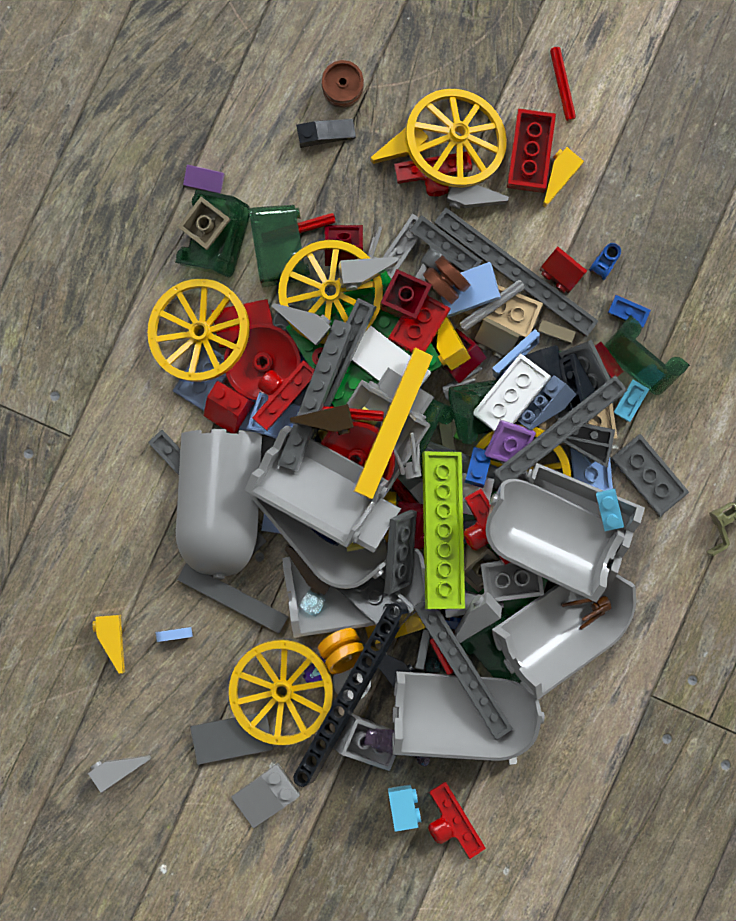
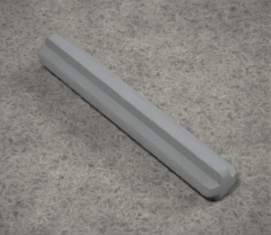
M516 281L500 293V299L483 305L460 322V327L467 331L525 288L522 281Z

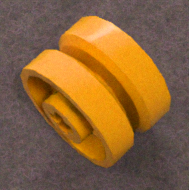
M354 628L339 630L326 637L318 645L317 649L321 657L326 659L325 664L331 674H340L351 670L364 649L363 644L359 643L360 638Z

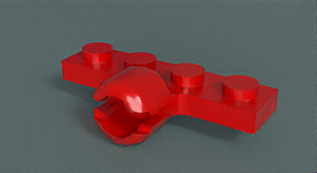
M467 151L463 152V173L473 171L471 158ZM456 153L448 154L439 168V172L448 176L457 174ZM440 156L424 158V160L433 168ZM413 161L394 164L398 184L423 180L426 192L431 197L442 196L449 191V186L437 183L427 177L417 168Z
M303 360L286 379L280 377L273 370L266 372L259 380L258 387L268 396V400L252 419L268 431L307 388L315 369Z
M482 489L464 498L476 519V523L465 529L463 533L467 544L473 550H478L489 544L486 536V521L491 505ZM499 556L504 566L511 563Z
M443 782L430 790L428 793L441 813V816L428 826L433 839L437 843L443 844L452 837H455L468 859L485 850L484 844L447 783Z

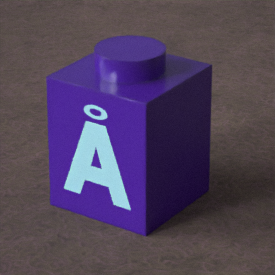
M313 663L303 671L305 674L302 676L307 683L322 680L318 669Z

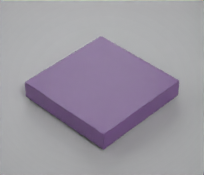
M500 419L484 454L487 457L507 462L533 441L536 432Z

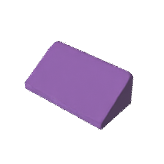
M187 165L183 185L221 194L225 175L222 172Z

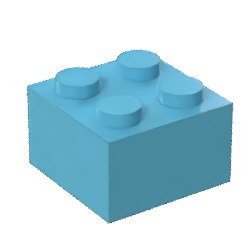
M411 784L388 788L395 832L418 828V822H421L419 808H415L414 803H418L416 789H412Z

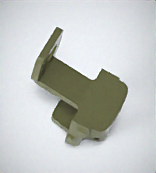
M729 502L709 513L713 523L717 525L722 539V543L706 551L710 556L717 555L730 545L724 527L736 520V504L733 502ZM732 506L731 509H729V510L725 511L724 513H722L724 510H726V509H728L729 507Z

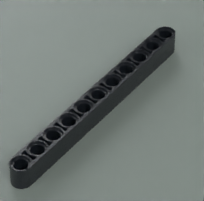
M395 602L386 607L294 773L293 779L297 786L305 787L313 783L319 775L408 614V607L405 603ZM395 606L400 610L399 616H396L394 613ZM386 623H388L391 628L389 633L385 631L384 626ZM376 640H379L381 643L380 650L375 646ZM367 657H370L372 660L371 666L366 663ZM358 673L362 675V683L357 680ZM349 690L353 693V699L348 697ZM339 707H342L344 710L343 716L339 713ZM330 723L335 727L334 732L330 730ZM321 740L326 744L325 749L320 744ZM312 756L317 760L316 765L311 761ZM303 773L307 775V781L303 779Z

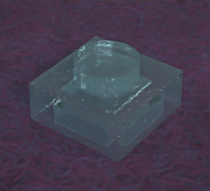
M309 590L299 604V607L316 617L325 604L326 599Z

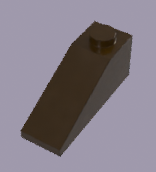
M348 404L290 418V423L331 433L338 432V435L350 433L349 429L354 427Z
M286 544L285 551L307 585L311 587L310 591L317 595H325L331 585L319 579L294 548Z

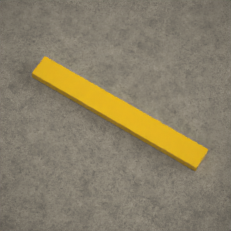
M414 348L353 492L373 499L432 360V355Z

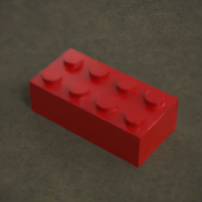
M518 108L506 188L539 193L545 192L556 113Z

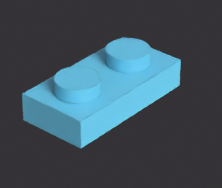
M635 380L631 381L627 388L628 391L624 393L614 410L615 415L627 422H631L649 391L647 387Z
M611 489L597 492L596 497L604 530L609 531L623 528L624 524L616 490Z

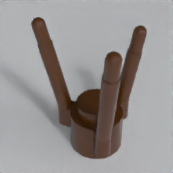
M606 596L599 598L597 602L586 598L562 603L561 606L567 607L593 602L591 604L593 612L582 618V621H586L580 626L582 630L604 615L605 612L611 610V603Z

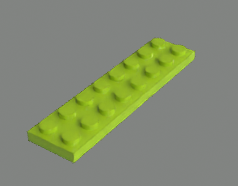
M424 451L422 452L425 609H465L462 452Z

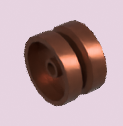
M346 60L335 61L327 66L322 76V89L327 101L341 108L350 107L359 101L364 88V79L359 67Z
M441 255L435 261V265L441 273L439 274L434 268H428L423 273V276L432 284V288L441 297H444L449 303L453 304L459 298L453 286L465 292L471 284Z

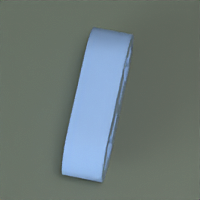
M192 627L155 632L157 642L193 637Z

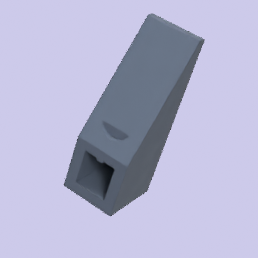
M553 375L517 421L529 430H532L564 410L576 393L566 383Z

